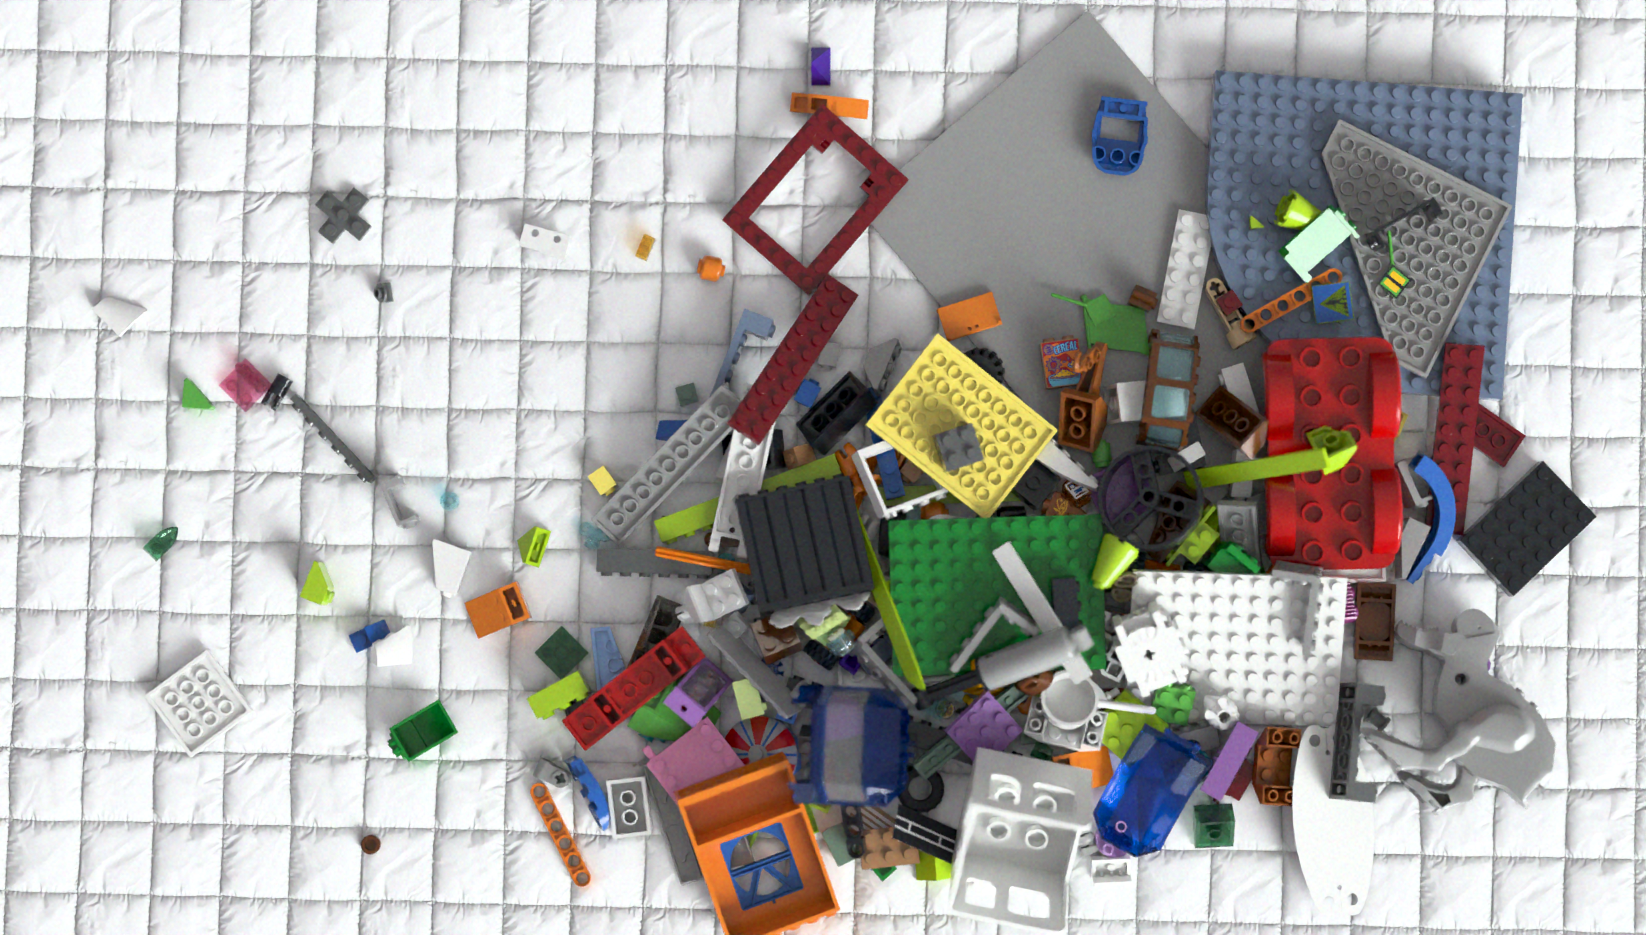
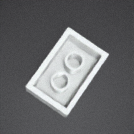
M646 775L607 780L613 839L651 835L653 830Z

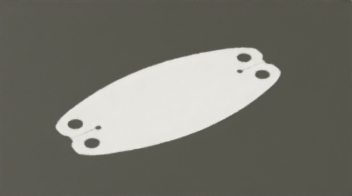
M1336 723L1331 724L1326 730L1325 728L1322 729L1319 725L1308 726L1305 730L1296 761L1292 798L1293 828L1300 865L1311 897L1318 911L1325 918L1335 917L1341 911L1348 915L1359 914L1368 893L1374 854L1372 803L1329 799L1334 749L1333 736ZM1312 735H1317L1320 738V743L1316 747L1311 746L1309 743V738ZM1327 750H1329L1330 752L1329 755H1326L1325 753ZM1359 755L1356 781L1368 782ZM1338 885L1342 887L1340 891L1337 889ZM1351 893L1356 894L1358 897L1357 903L1353 906L1347 902V897ZM1326 896H1331L1334 899V905L1331 908H1326L1323 904Z

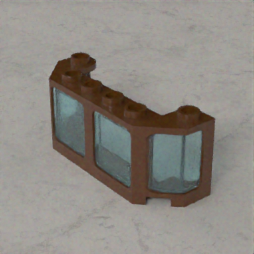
M1152 329L1148 339V343H1150L1148 348L1149 357L1141 419L1138 426L1139 432L1136 434L1135 444L1161 446L1169 450L1181 451L1184 446H1187L1188 427L1194 418V411H1191V407L1196 401V393L1193 391L1194 385L1197 386L1199 374H1196V367H1199L1201 362V356L1198 355L1200 342H1198V336L1196 335L1192 337Z

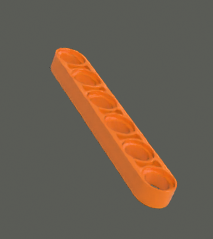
M1335 268L1327 270L1311 279L1308 283L1300 285L1242 318L1240 329L1245 333H1252L1313 299V290L1311 289L1313 282H1319L1321 286L1337 284L1342 281V273ZM1330 272H1335L1338 275L1337 282L1332 283L1328 280ZM1296 291L1304 293L1305 298L1303 301L1295 300L1294 294ZM1280 300L1286 301L1288 304L1287 310H1279L1277 303ZM1262 310L1270 311L1271 318L1269 320L1261 318L1260 313ZM1246 319H1251L1254 322L1253 329L1248 330L1244 327Z
M543 783L534 784L530 790L531 797L574 883L579 887L588 885L591 881V874L548 787ZM536 786L544 788L545 793L542 797H537L534 794ZM550 803L553 806L551 814L543 812L544 804ZM553 821L561 822L562 828L560 831L552 830L551 823ZM562 838L570 840L569 848L563 849L560 846ZM571 855H576L579 858L578 865L571 866L568 858ZM581 872L585 873L588 877L585 883H580L577 880V875Z

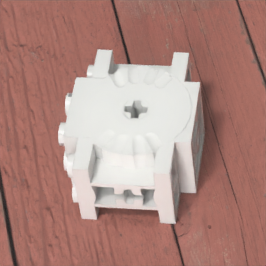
M1156 600L1149 602V606L1121 617L1119 614L1112 617L1118 634L1112 637L1116 653L1128 683L1136 680L1142 697L1150 695L1152 690L1179 681V683L1187 681L1185 674H1188L1184 662L1187 661L1185 654L1189 652L1183 637H1180L1182 635L1176 619L1172 620L1170 615L1166 616L1162 605L1158 606Z

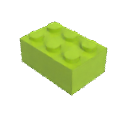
M579 670L526 699L536 718L542 717L545 720L555 715L554 710L559 708L562 711L572 705L571 701L574 699L578 702L588 697V692L591 691V688L582 671Z

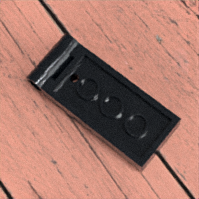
M1035 459L1010 492L1036 511L1061 479Z

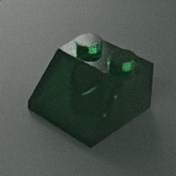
M1232 803L1193 806L1195 848L1233 846L1235 817Z

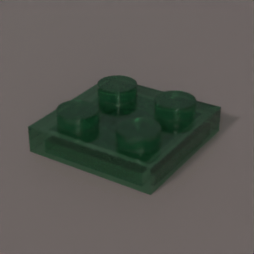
M561 626L535 654L560 679H563L589 652Z

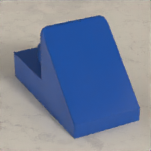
M384 619L348 636L356 653L371 647L372 643L378 639L385 638L390 633V630Z

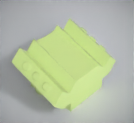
M836 604L830 606L832 611L823 618L824 621L820 626L808 624L803 617H799L796 620L809 637L819 641L825 647L831 643L827 641L828 636L838 628H844L851 618L841 606Z

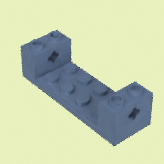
M744 309L710 396L722 384L725 386L726 382L730 383L733 376L732 366L733 364L737 365L740 358L739 348L740 346L744 347L748 338L745 333L767 341L768 337H773L776 329L773 319Z

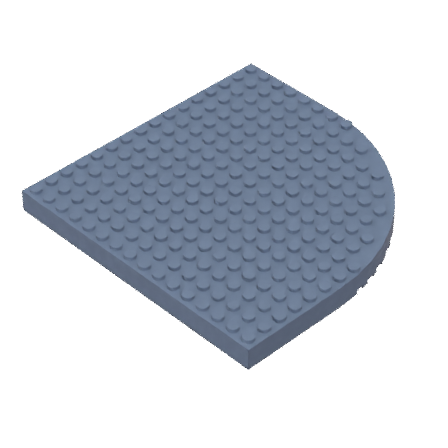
M1216 70L1213 74L1205 182V213L1208 220V232L1214 262L1222 277L1224 286L1228 291L1233 289L1243 304L1239 310L1244 316H1247L1306 283L1278 252L1301 230L1275 225L1274 220L1277 221L1278 216L1274 214L1283 195H1289V189L1298 192L1320 211L1326 209L1330 204L1335 209L1338 208L1321 153L1337 121L1340 119L1512 205L1445 342L1485 346L1479 400H1502L1523 94ZM1253 216L1264 228L1249 229V217ZM1349 236L1316 264L1308 274L1313 279L1329 269H1338L1342 273V281L1340 283L1349 282L1353 319L1317 323L1313 298L1256 330L1268 343L1281 338L1376 336L1383 338ZM1330 272L1328 280L1335 283L1338 281V275L1335 272ZM1315 281L1311 284V289L1314 286H1321V284ZM1345 285L1319 305L1349 317V314L1345 313V311H1348V309L1344 308L1345 305L1336 303L1335 308L1333 304H1325L1334 297H1337V299L1333 300L1341 299L1342 294L1346 293V290L1342 292ZM1296 291L1294 298L1296 301L1301 302L1304 300L1305 295L1302 291ZM1280 300L1277 303V307L1279 310L1285 311L1288 308V304L1286 301ZM1264 309L1261 311L1260 316L1263 320H1269L1271 313L1269 310ZM1247 319L1250 325L1254 327V322L1251 319ZM1445 342L1427 378H1423L1399 366L1401 394L1439 397Z

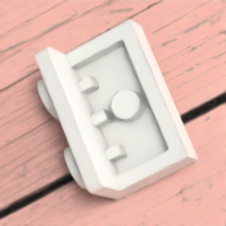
M1130 855L1118 858L1107 856L1091 857L1093 886L1103 888L1107 886L1123 887L1132 885Z

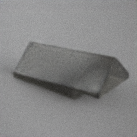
M659 595L656 596L627 667L679 628L681 621L677 616L682 614V612L676 614L675 609L682 606V604Z

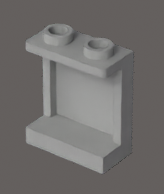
M1412 456L1394 463V466L1397 468L1400 477L1402 503L1405 509L1411 507L1412 510L1428 505V500L1433 498L1432 495L1420 497L1407 468L1414 458Z

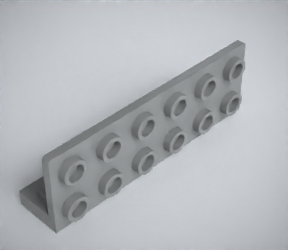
M735 611L722 626L709 632L707 637L723 653L724 657L737 667L738 672L743 674L754 688L758 689L764 699L770 702L777 709V712L787 719L804 709L817 693L804 680L800 681L790 691L740 638L750 623L738 611Z

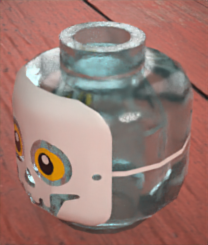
M838 628L828 636V643L826 645L834 656L839 655L843 657L855 647L854 639L856 637L850 629L846 631L844 628Z

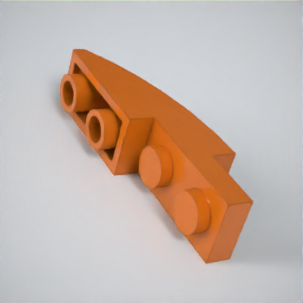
M793 92L791 95L790 112L814 114L823 104L837 117L867 119L869 100Z

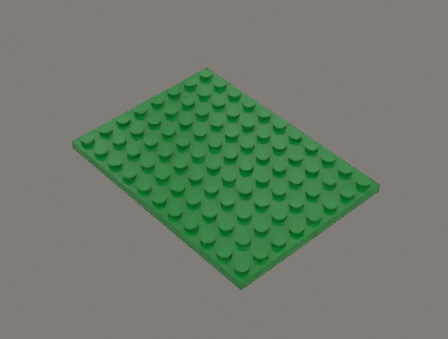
M1101 514L888 520L890 594L917 660L921 675H949L971 671L970 662L972 660L1034 637L1032 634L1028 636L1023 633L1017 623L1011 624L1002 613L959 671L953 672L950 670L949 665L951 663L949 660L954 653L958 654L962 650L961 644L967 637L971 638L974 634L973 628L978 622L982 623L986 618L984 614L990 606L994 608L1000 596L1034 620L992 553L1009 541L1051 608L1050 578L1074 576L1076 581H1079L1080 592H1077V600L1081 601V612H1078L1079 620L1082 619V625H1085L1093 641V645L1090 648L1079 653L1090 670L1106 669L1104 589L1100 590L1093 586L1094 582L1091 580L1103 540ZM1040 630L1036 636L1043 634ZM892 645V671L896 676H905ZM1059 665L1050 670L1062 671L1066 669L1063 665Z

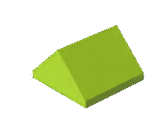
M918 850L920 863L915 864L917 881H938L951 877L952 863H947Z

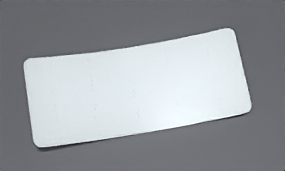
M1196 442L1178 454L1183 456L1189 463H1192L1206 453L1200 443ZM1173 457L1167 459L1174 472L1185 467L1183 463Z

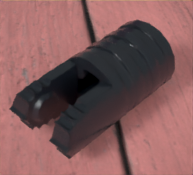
M278 373L261 403L267 405L273 395L277 394L271 404V409L277 410L293 381Z

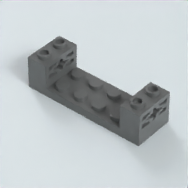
M1340 683L1329 799L1375 803L1378 794L1377 783L1356 781L1358 775L1357 761L1360 755L1359 738L1362 734L1359 730L1361 729V718L1363 717L1362 705L1384 706L1386 699L1385 686L1363 683Z

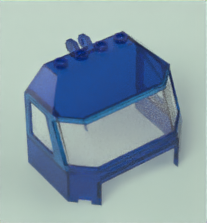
M799 685L797 689L799 695L797 698H793L791 703L813 704L809 784L788 783L789 789H793L795 793L793 795L794 803L887 807L905 789L908 782L906 764H908L909 758H914L915 754L907 752V746H915V741H909L908 725L910 724V714L908 713V708L890 689Z

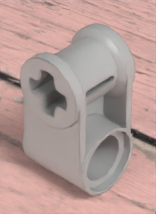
M542 757L533 773L534 777L559 788L569 785L572 779L569 771ZM564 774L566 781L560 783L558 776Z

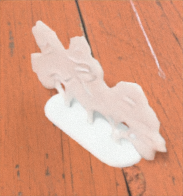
M870 592L775 611L771 615L769 623L777 628H784L793 625L799 617H803L808 624L820 626L824 621L823 618L831 613V605L836 604L847 610H859L863 606L864 601L870 596Z

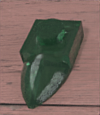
M170 527L160 531L143 547V550L157 562L174 544L178 534V527Z

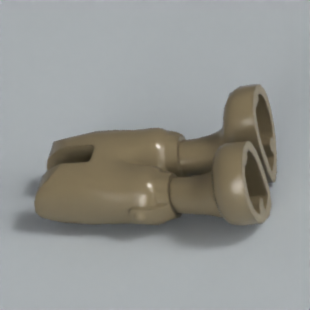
M1123 572L1111 585L1112 597L1117 602L1125 603L1131 600L1132 591L1129 587L1135 586L1138 581L1133 572Z

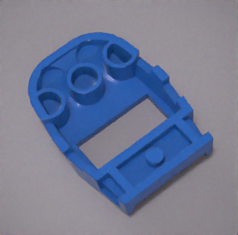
M1101 97L1092 129V158L1095 166L1100 171L1106 174L1125 176L1139 169L1148 142L1146 101ZM1102 117L1140 121L1137 142L1100 138Z
M574 755L564 761L574 781L579 780L583 788L580 790L583 798H588L590 804L587 806L599 828L605 831L609 825V810L605 796L597 780L582 759H577Z

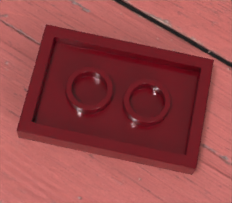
M1478 404L1474 448L1501 467H1505L1526 435L1481 404Z

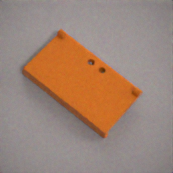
M992 292L936 310L948 342L1002 325Z

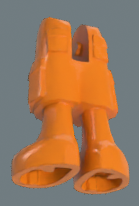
M848 442L843 446L848 457L840 449L834 454L841 473L844 476L849 475L850 481L854 485L852 489L854 499L857 500L868 494L851 457L857 449ZM871 473L878 487L882 482V478L879 474Z

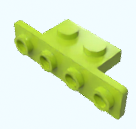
M1214 504L1212 507L1208 505L1203 511V519L1189 538L1179 544L1180 547L1176 552L1172 550L1165 558L1168 561L1165 564L1167 567L1172 564L1180 553L1196 564L1220 535L1206 523V520L1215 511L1217 505Z

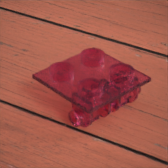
M245 358L242 362H238L235 365V369L218 386L247 412L270 388L271 383Z

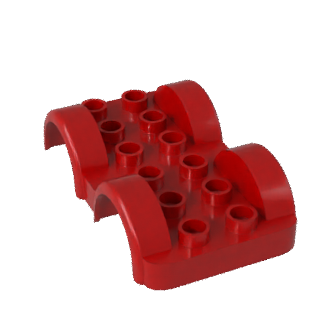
M1376 336L1281 338L1270 342L1266 346L1265 352L1261 355L1265 385V418L1268 420L1265 438L1267 457L1311 450L1312 447L1306 434L1322 426L1331 427L1332 430L1340 432L1342 430L1349 431L1357 449L1342 468L1326 475L1322 469L1264 478L1267 514L1264 553L1269 557L1270 562L1274 566L1277 560L1323 567V570L1380 569L1389 566L1394 561L1395 554L1399 551L1403 524L1401 483L1398 470L1394 466V438L1398 435L1401 421V375L1396 352L1389 341Z

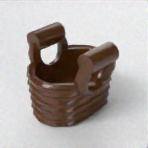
M1048 669L1015 681L1014 686L1024 694L1034 697L1051 686L1054 680V673Z

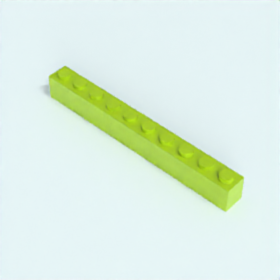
M835 454L763 480L761 490L776 491V487L779 486L795 487V483L798 482L814 483V480L817 478L825 477V480L833 479L834 475L842 473ZM719 497L655 520L654 523L661 542H666L669 545L677 542V538L684 535L685 538L696 535V530L703 529L704 532L712 529Z

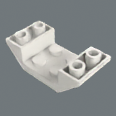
M1032 697L1024 734L1041 743L1075 751L1100 750L1108 717L1107 712L1097 710L1094 716L1082 726L1074 729H1063L1053 725L1046 719L1041 709V698Z

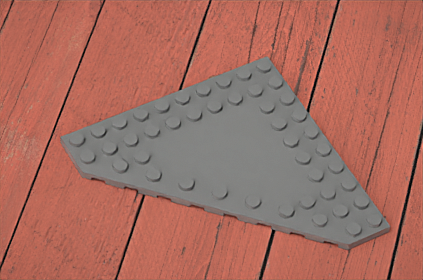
M1339 119L1321 156L1338 207L1346 214L1344 219L1347 222L1351 220L1357 227L1355 231L1360 237L1356 239L1353 234H1350L1349 239L1383 339L1389 341L1397 354L1399 366L1423 378H1427L1512 205ZM1435 197L1444 213L1443 215L1429 222L1421 209L1379 232L1385 247L1377 252L1369 248L1366 239H1368L1367 234ZM1387 230L1391 231L1394 266L1412 279L1397 299L1377 284L1391 267Z

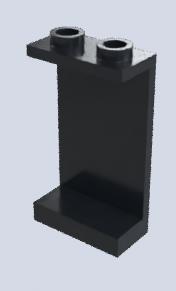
M1435 197L1367 234L1368 239H1366L1369 248L1377 252L1385 247L1379 232L1421 209L1429 222L1443 215L1444 213Z

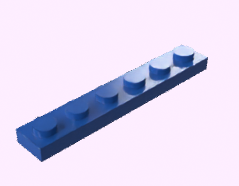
M872 387L867 389L873 394L878 404L866 414L867 421L883 403L881 394L876 396ZM869 428L873 445L885 441ZM891 449L876 455L886 500L904 497L905 491L895 450Z

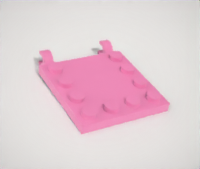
M708 717L703 720L701 718L692 729L658 755L653 752L649 745L642 749L650 760L646 763L647 767L676 804L674 791L744 766V763Z

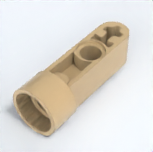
M1212 278L1205 286V293L1228 332L1225 335L1233 350L1249 343L1257 336L1255 332L1245 333L1240 329L1242 316L1238 309L1227 317L1215 300L1217 293L1215 290L1211 291L1210 288L1212 284L1214 287L1218 286L1217 293L1219 297L1228 291L1220 279ZM1237 318V321L1229 325V321ZM1244 321V327L1251 330L1250 323H1245Z

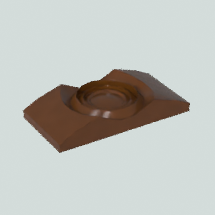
M1357 583L1355 605L1358 607V617L1355 620L1353 634L1354 659L1393 661L1396 584Z

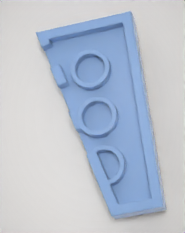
M610 626L590 628L597 692L626 669Z

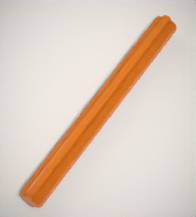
M657 546L655 549V556L723 570L735 568L738 573L751 575L747 563Z

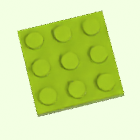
M1127 688L1113 700L1116 702L1145 705ZM1105 708L1102 711L1108 713L1102 743L1129 767L1169 728V725L1156 714Z

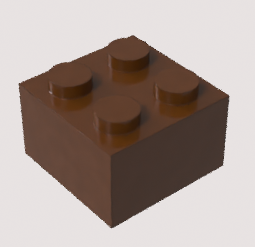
M771 615L750 624L752 634L766 665L802 651L800 640L793 625L777 628L769 623Z

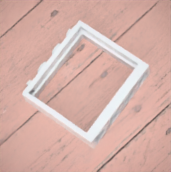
M886 441L858 450L851 456L878 519L885 517L886 520L896 517V513L900 511L904 514L912 511L914 506L919 505V507L930 504V500L936 499V501L946 498L948 491L933 480L937 491L886 509L865 459L894 448Z

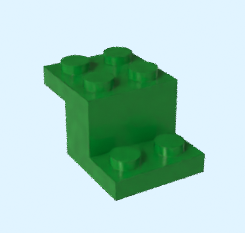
M1222 540L1209 558L1203 557L1200 560V563L1210 572H1252L1256 574L1261 569L1254 557L1250 554H1243L1242 551L1244 549L1232 541L1226 542Z

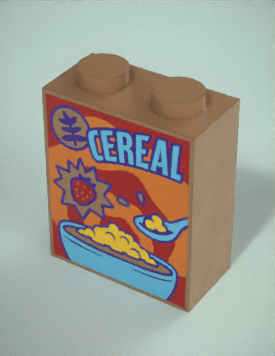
M1067 335L1062 336V340L1057 341L1054 338L1043 339V343L1039 344L1045 390L1077 386L1083 371L1075 373L1072 364L1076 353L1080 351L1079 338Z

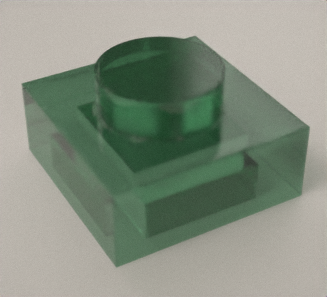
M1036 742L1030 756L1049 761L1054 749L1050 748L1047 744Z

